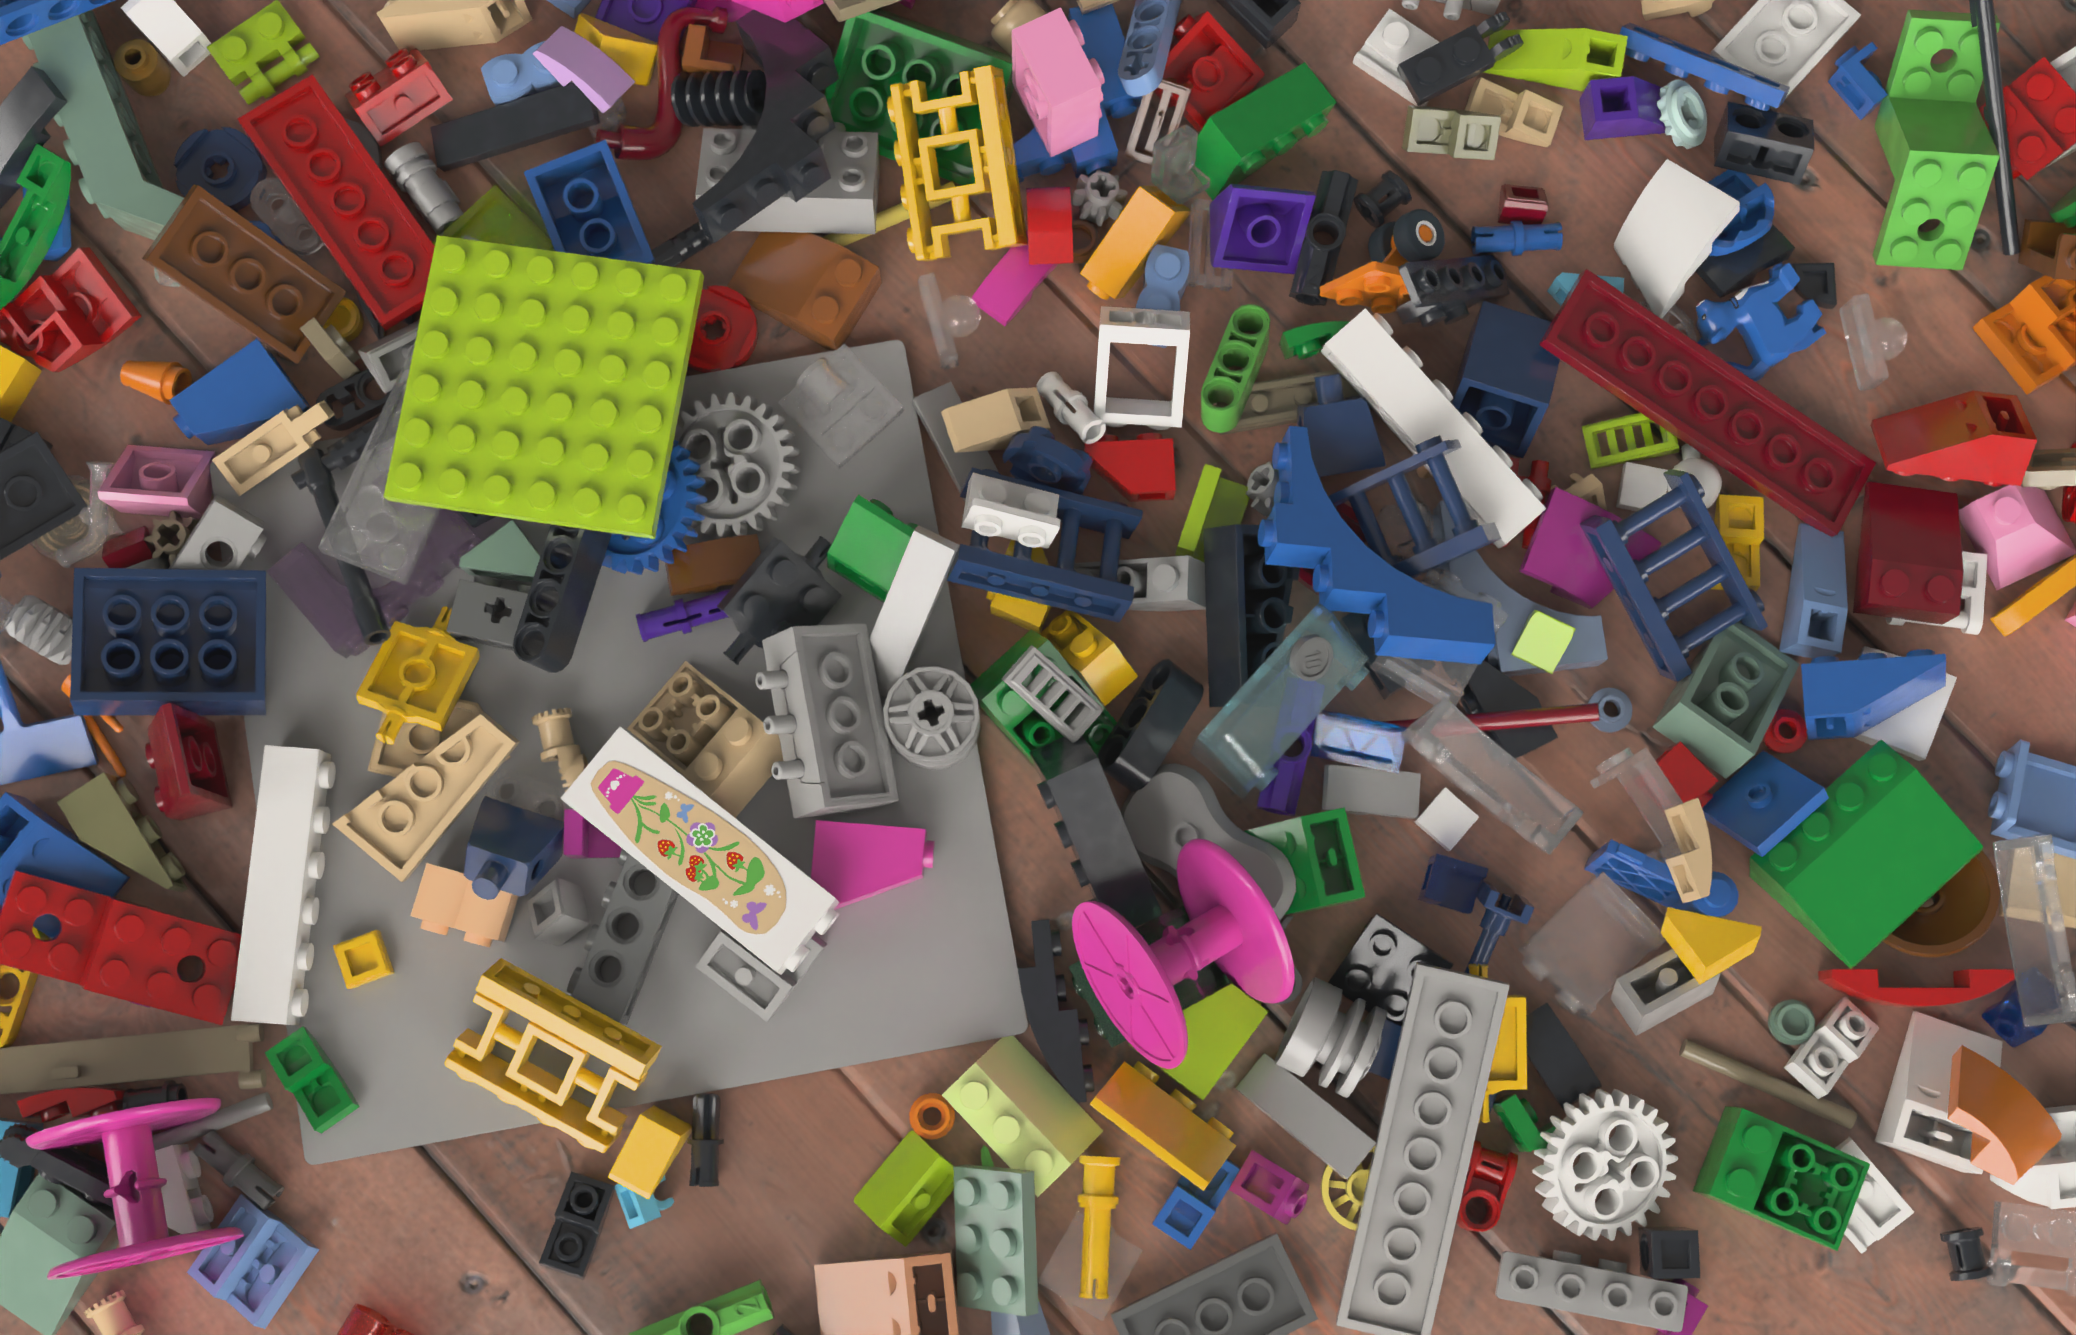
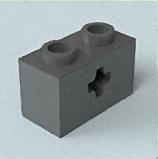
M476 575L474 582L459 579L446 631L456 639L514 651V636L531 586L518 585L517 591L500 588L501 581L485 576ZM506 606L511 611V616H503L499 622L494 617L495 611L503 612Z

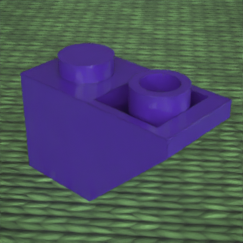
M1634 76L1590 80L1579 99L1584 140L1665 133L1666 127L1659 120L1662 115L1657 107V101L1661 99L1660 88L1662 87Z

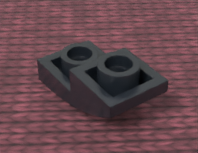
M1772 224V227L1765 235L1744 248L1726 255L1708 256L1695 272L1719 298H1722L1751 285L1758 272L1788 260L1795 247Z
M1548 1003L1526 1015L1527 1056L1563 1111L1564 1103L1567 1102L1574 1105L1579 1101V1094L1583 1093L1588 1096L1602 1087L1594 1071Z
M571 1171L554 1214L556 1220L540 1258V1266L581 1280L585 1279L615 1190L614 1185Z

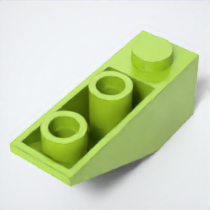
M1587 28L1500 30L1489 36L1487 46L1489 50L1507 37L1516 34L1520 35L1524 44L1515 52L1495 62L1492 68L1483 73L1583 92L1590 80L1621 77L1628 36Z

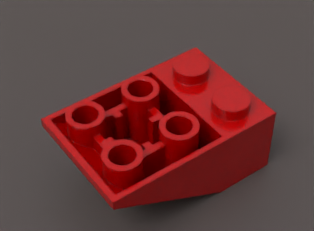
M1974 390L1874 419L1870 425L1886 470L1902 476L1922 474L1936 476L1945 481H1957L1959 479L1980 481L1994 487L2004 484L2021 486L2037 442V438L2017 395Z

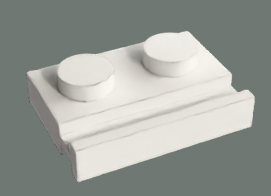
M1389 9L1365 41L1364 46L1354 56L1353 64L1418 106L1400 76L1397 67L1401 62L1440 42ZM1429 101L1425 102L1420 106H1426Z
M1848 1137L1835 1149L1870 1164L1844 1233L1862 1254L1867 1250L1868 1246L1876 1240L1879 1241L1912 1215L1914 1211L1856 1143Z

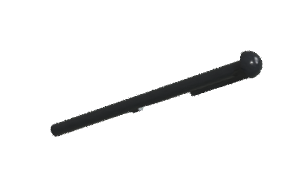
M1969 0L1972 28L1976 26L1978 28L1986 106L1983 108L1984 118L2000 155L1994 172L2002 252L2003 255H2015L2020 253L2021 249L1994 1Z

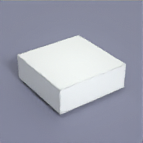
M1626 462L1622 469L1616 507L1638 511L1666 494L1667 480L1663 473L1668 470Z
M1445 787L1414 823L1444 849L1450 851L1476 822L1479 816Z

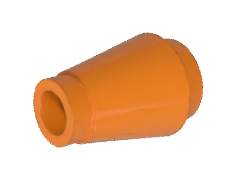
M128 360L123 364L120 373V379L124 386H129L167 405H171L170 399L192 385L191 372L187 368H183L179 362Z

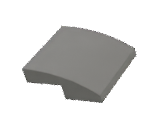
M721 930L695 967L760 1018L768 1022L828 944L814 934L805 945L810 952L794 972L786 968L782 975H780L725 930Z

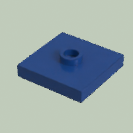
M1763 750L1713 794L1712 799L1702 807L1707 821L1763 857L1829 797L1824 787Z

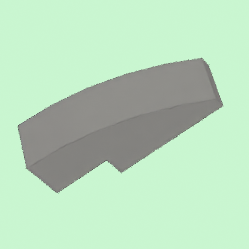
M1263 1053L1235 1089L1342 1178L1348 1179L1375 1146L1376 1142L1286 1069L1274 1064L1275 1061Z

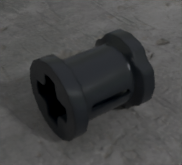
M1391 170L1383 173L1381 176L1382 181L1366 194L1359 193L1354 197V204L1361 216L1375 228L1383 225L1385 222L1384 217L1400 204L1407 205L1412 201L1410 190L1405 182ZM1387 195V198L1379 204L1378 201L1383 196Z
M1982 1227L1962 1228L1940 1233L1941 1241L1947 1243L1953 1268V1271L1949 1273L1951 1281L1972 1280L1993 1275L1992 1267L1986 1265L1980 1237L1984 1235Z

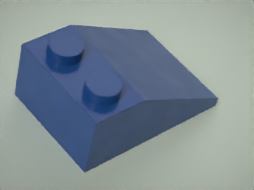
M606 139L524 171L555 251L647 264L655 262L638 215Z

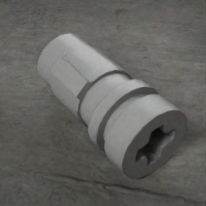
M420 142L408 143L394 151L384 163L386 170L393 180H396L400 190L408 192L410 200L438 236L455 230L464 222L466 216L458 206L460 203L459 199L446 180L443 181L437 176V167L432 159H429V155Z

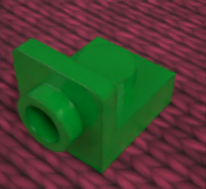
M1510 1094L1494 1102L1492 1108L1519 1152H1531L1547 1148L1548 1142L1540 1136V1133H1553L1556 1128L1552 1122H1549L1540 1129H1537L1535 1123L1539 1121L1537 1114L1525 1098L1519 1100L1516 1094Z

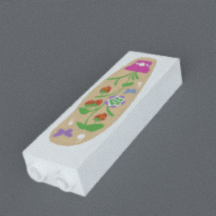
M622 727L616 730L560 798L780 975H782L786 968L794 972L810 952L805 945L817 931L820 935H823L839 916V913L834 910L839 901Z

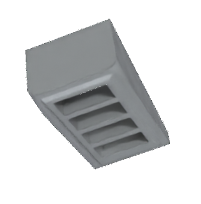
M1032 645L1002 678L1012 690L1071 742H1076L1103 711V708ZM1039 664L1043 669L1025 688L1021 683ZM1053 677L1056 681L1040 699L1036 698L1035 696ZM1067 690L1070 694L1052 712L1050 707Z

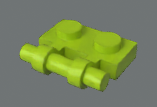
M275 0L206 47L235 87L250 77L252 82L238 91L248 105H251L262 96L265 99L276 93L275 87L294 74L297 77L308 71L306 66L320 57L310 42L296 52L293 50V47L306 39V37L279 0ZM282 55L283 61L264 74L262 73V68Z

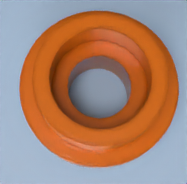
M928 1093L920 1096L913 1103L909 1113V1120L913 1130L919 1136L931 1140L939 1139L952 1129L955 1121V1111L942 1095ZM929 1107H935L941 1113V1120L936 1125H929L924 1120V1112Z

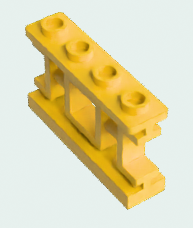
M988 65L973 68L974 71L959 72L962 95L928 101L925 82L915 80L906 84L896 83L890 85L891 96L887 99V108L891 121L896 123L898 140L894 141V155L897 164L902 166L905 183L900 187V195L904 208L909 210L911 227L907 229V242L910 251L913 254L915 253L917 261H933L939 258L951 257L948 235L977 230L983 231L985 250L1028 245L1003 69ZM979 104L982 130L971 129L959 132L956 108ZM938 112L942 135L919 139L916 113L923 115ZM969 142L975 183L941 189L935 148ZM992 192L995 218L987 217L972 220L969 196ZM951 199L955 223L932 227L929 201L937 202Z
M500 958L482 974L475 989L478 992L473 1002L492 1012L483 1036L467 1028L456 1038L453 1045L455 1048L447 1056L444 1065L455 1071L460 1078L469 1082H475L495 1093L503 1102L516 1105L536 1116L541 1123L556 1127L576 1138L584 1147L605 1153L619 1137L623 1129L622 1126L628 1117L608 1106L618 1082L636 1091L646 1079L647 1071L656 1061L662 1046ZM510 1010L530 1020L524 1033L505 1023ZM538 1038L574 1057L564 1080L528 1061ZM497 1041L516 1051L511 1063L491 1053ZM591 1054L612 1065L605 1078L585 1068ZM577 1085L597 1095L591 1108L571 1098Z

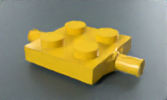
M443 606L432 628L413 627L396 620L394 621L390 629L391 637L382 644L356 693L359 704L380 710L386 714L379 731L376 733V737L380 741L394 744L404 722L418 723L441 732L443 731L480 658L478 648L456 641L446 631L452 608L449 611L447 606Z
M1469 964V974L1488 978V964ZM1507 995L1479 1123L1480 1120L1483 1123L1490 1122L1489 1095L1502 1090L1527 1089L1526 997L1523 995Z

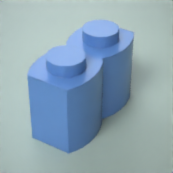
M545 41L531 46L523 54L497 56L480 68L489 95L495 106L562 86L533 55Z
M1157 244L1152 249L1147 258L1143 291L1138 298L1136 308L1180 311V301L1186 289L1190 267L1189 255L1186 250ZM1152 345L1161 348L1167 347L1166 345Z

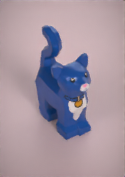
M1780 262L1768 270L1769 280L1739 290L1726 302H1714L1705 299L1695 307L1698 316L1696 327L1701 336L1697 343L1703 347L1709 344H1716L1721 340H1725L1736 327L1753 361L1749 366L1731 361L1727 363L1754 381L1760 380L1769 369L1787 358L1789 354L1806 349L1827 333L1824 327L1817 324L1818 319L1823 314L1813 299H1807L1798 304L1796 314L1791 318H1786L1777 302L1800 281L1799 276L1790 263L1783 265Z

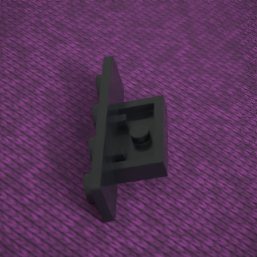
M1493 255L1406 262L1399 266L1398 269L1411 300L1396 309L1402 324L1421 322L1423 328L1444 321L1445 325L1452 324L1467 317L1470 314L1468 308L1480 301L1500 299L1509 295L1510 291L1506 284L1507 275L1503 266Z

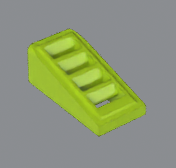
M1642 413L1582 426L1591 470L1678 453L1677 437L1659 425L1663 443L1654 445L1650 424L1655 422ZM1641 425L1646 447L1637 448L1632 427ZM1623 429L1628 451L1619 453L1614 430ZM1606 432L1611 455L1602 457L1597 434Z

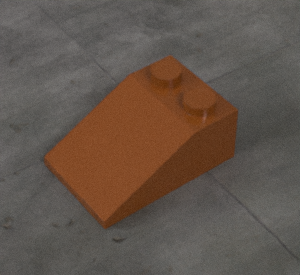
M760 232L727 287L743 295L754 308L829 351H834L843 347L882 284L879 266L842 245L812 233Z

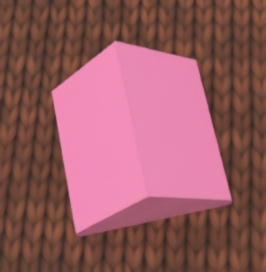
M127 445L99 488V499L121 513L169 516L171 511H176L181 517L201 519L211 502L212 481L210 465L213 462L212 459L216 457L215 451Z

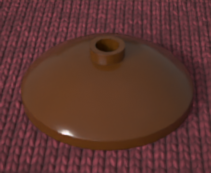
M1983 850L1930 897L1933 905L1929 907L1920 906L1883 942L1901 952L1921 957L1951 955L1977 942L1990 928L1996 916L2000 899L1997 873Z

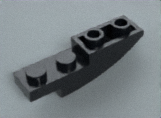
M1049 919L1031 921L1035 967L1018 969L1021 994L1027 1018L1047 1064L1061 1085L1077 1103L1087 1102L1086 1092L1094 1091L1092 1064L1083 1065L1081 1046L1090 1045L1087 1018L1078 1019L1077 1009L1059 1011L1058 1002L1067 1001L1064 974L1055 975L1053 957L1062 956L1059 929L1050 930Z

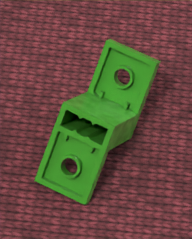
M1909 9L1907 11L1885 88L1888 95L1881 102L1874 126L1895 179L1872 255L1876 265L1963 270L2000 157L1976 105L1983 81L1978 28L1977 26L1972 28L1970 13ZM1995 15L1996 29L1998 33L2000 21L1997 15ZM1951 49L1954 51L1952 57L1945 63L1934 64L1930 62L1932 56L1939 50ZM1927 220H1940L1939 225L1934 230L1929 232L1918 231V227Z

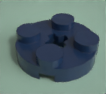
M221 127L223 130L215 129L212 131L203 129L193 133L182 143L175 156L174 166L177 168L176 184L179 191L185 197L193 185H199L237 213L238 210L243 209L256 198L262 188L263 181L267 177V168L263 163L261 154L245 134L231 127ZM228 162V174L224 178L213 180L214 173L210 169L212 165L216 163L222 166Z
M1033 426L1028 433L1014 435L1003 454L1004 463L1009 460L1013 464L1010 473L1016 479L1083 495L1091 478L1089 468L1093 462L1092 458L1081 450L1071 449L1056 441L1054 435L1043 427Z

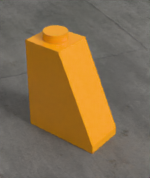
M1139 186L1080 272L1082 276L1089 280L1086 286L1104 300H1108L1110 296L1113 299L1124 298L1145 272L1147 258L1152 249L1157 244L1165 246L1185 222L1192 210L1159 186Z

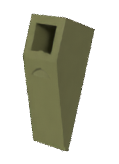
M103 772L57 802L76 835L84 843L168 890L184 892L188 889L181 878L185 875L182 864L173 853L169 852L166 854L158 841L162 837L158 825L149 815H142L135 803L139 800V795L125 777L120 779V777Z

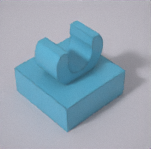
M665 1175L663 1176L660 1183L666 1180ZM621 1184L615 1185V1190L629 1229L661 1217L660 1211L671 1207L674 1203L673 1197L659 1201L652 1194L648 1200Z

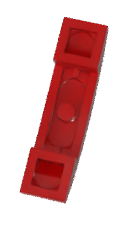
M1878 969L1818 971L1819 981L1832 989L1862 1001L1893 1007H1927L1960 1003L1987 995L2014 980L2015 969H1966L1953 971L1954 988H1879Z

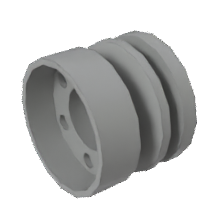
M938 666L916 668L901 676L888 692L883 708L885 729L897 754L911 765L926 770L948 769L963 761L976 746L981 730L978 699L970 684L956 672ZM928 706H934L936 712L944 711V714L938 716L939 724L935 726H930L928 720H919V718L926 715L925 708Z
M1314 977L1305 990L1290 1020L1274 1064L1304 1077L1314 1062L1317 1061L1322 1064L1318 1085L1327 1088L1338 1071L1340 1075L1335 1093L1348 1098L1359 1081L1366 1076L1377 1055L1382 1041L1381 1034L1387 1011L1374 1006L1364 1022H1361L1365 1009V1000L1357 998L1346 1014L1339 1011L1343 990Z

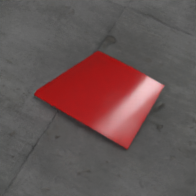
M79 247L53 274L40 275L19 297L0 310V341L10 346V350L21 356H29L38 365L56 373L63 371L101 349L132 326L142 316L91 248Z

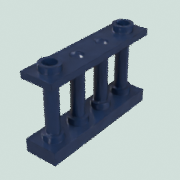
M1440 435L1428 439L1415 446L1418 454L1328 496L1334 507L1349 501L1369 548L1392 567L1411 578H1416L1502 539L1495 522L1479 525L1477 519L1472 520L1445 459V455L1462 448L1458 439L1443 441ZM1428 464L1455 525V528L1452 529L1454 538L1441 544L1437 537H1431L1404 475ZM1387 482L1415 543V546L1412 547L1414 556L1401 562L1397 555L1392 556L1365 494Z
M972 467L961 488V498L966 499L968 482L973 473L1059 494L1056 518L1061 520L1062 525L1056 567L1034 562L1031 559L1032 547L1024 546L1019 541H1015L1013 557L992 552L988 549L989 537L980 535L975 530H972L970 546L960 544L949 569L947 581L1119 623L1132 604L1134 586L1117 581L1121 539H1129L1142 519L1143 510L1128 507L1122 502H1107L1001 475L995 470H981ZM1079 527L1104 533L1099 578L1077 573L1074 570Z
M1669 469L1663 475L1671 491L1620 522L1594 515L1580 523V526L1661 676L1678 682L1692 673L1686 659L1689 657V652L1739 621L1743 625L1762 631L1768 625L1762 615V612L1765 611L1762 600L1753 589L1748 588L1702 500L1705 496L1702 485L1693 474ZM1680 506L1692 529L1641 560L1632 559L1625 547V544L1628 543V537ZM1698 545H1701L1712 567L1660 599L1652 597L1645 584L1649 581L1648 576ZM1721 583L1732 605L1680 637L1675 634L1672 635L1665 622L1669 619L1668 614Z

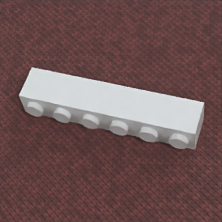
M1365 308L1325 343L1321 352L1360 396L1365 397L1369 406L1414 455L1418 454L1415 448L1416 445L1440 435L1443 441L1459 440L1462 448L1445 455V459L1472 520L1477 519L1479 525L1495 522L1502 539L1493 543L1498 549L1501 548L1546 509L1540 502L1543 499L1541 492L1528 479L1525 478L1521 481L1510 469L1513 466V462L1500 447L1495 445L1491 448L1480 436L1483 432L1480 424L1467 412L1461 415L1451 404L1450 401L1453 399V396L1446 386L1437 379L1431 381L1420 369L1423 363L1417 354L1408 346L1402 349L1390 336L1393 334V330L1388 322L1378 313L1372 316ZM1428 464L1424 465V467L1431 473Z
M265 745L231 1021L299 1026L300 1016L304 1017L307 1012L309 994L307 989H303L305 971L311 969L314 959V946L312 943H309L311 924L315 925L318 920L320 907L318 897H314L316 879H321L325 867V856L323 852H320L322 834L327 833L330 824V809L325 806L327 788L331 789L333 787L336 773L335 763L331 761V754L320 749Z

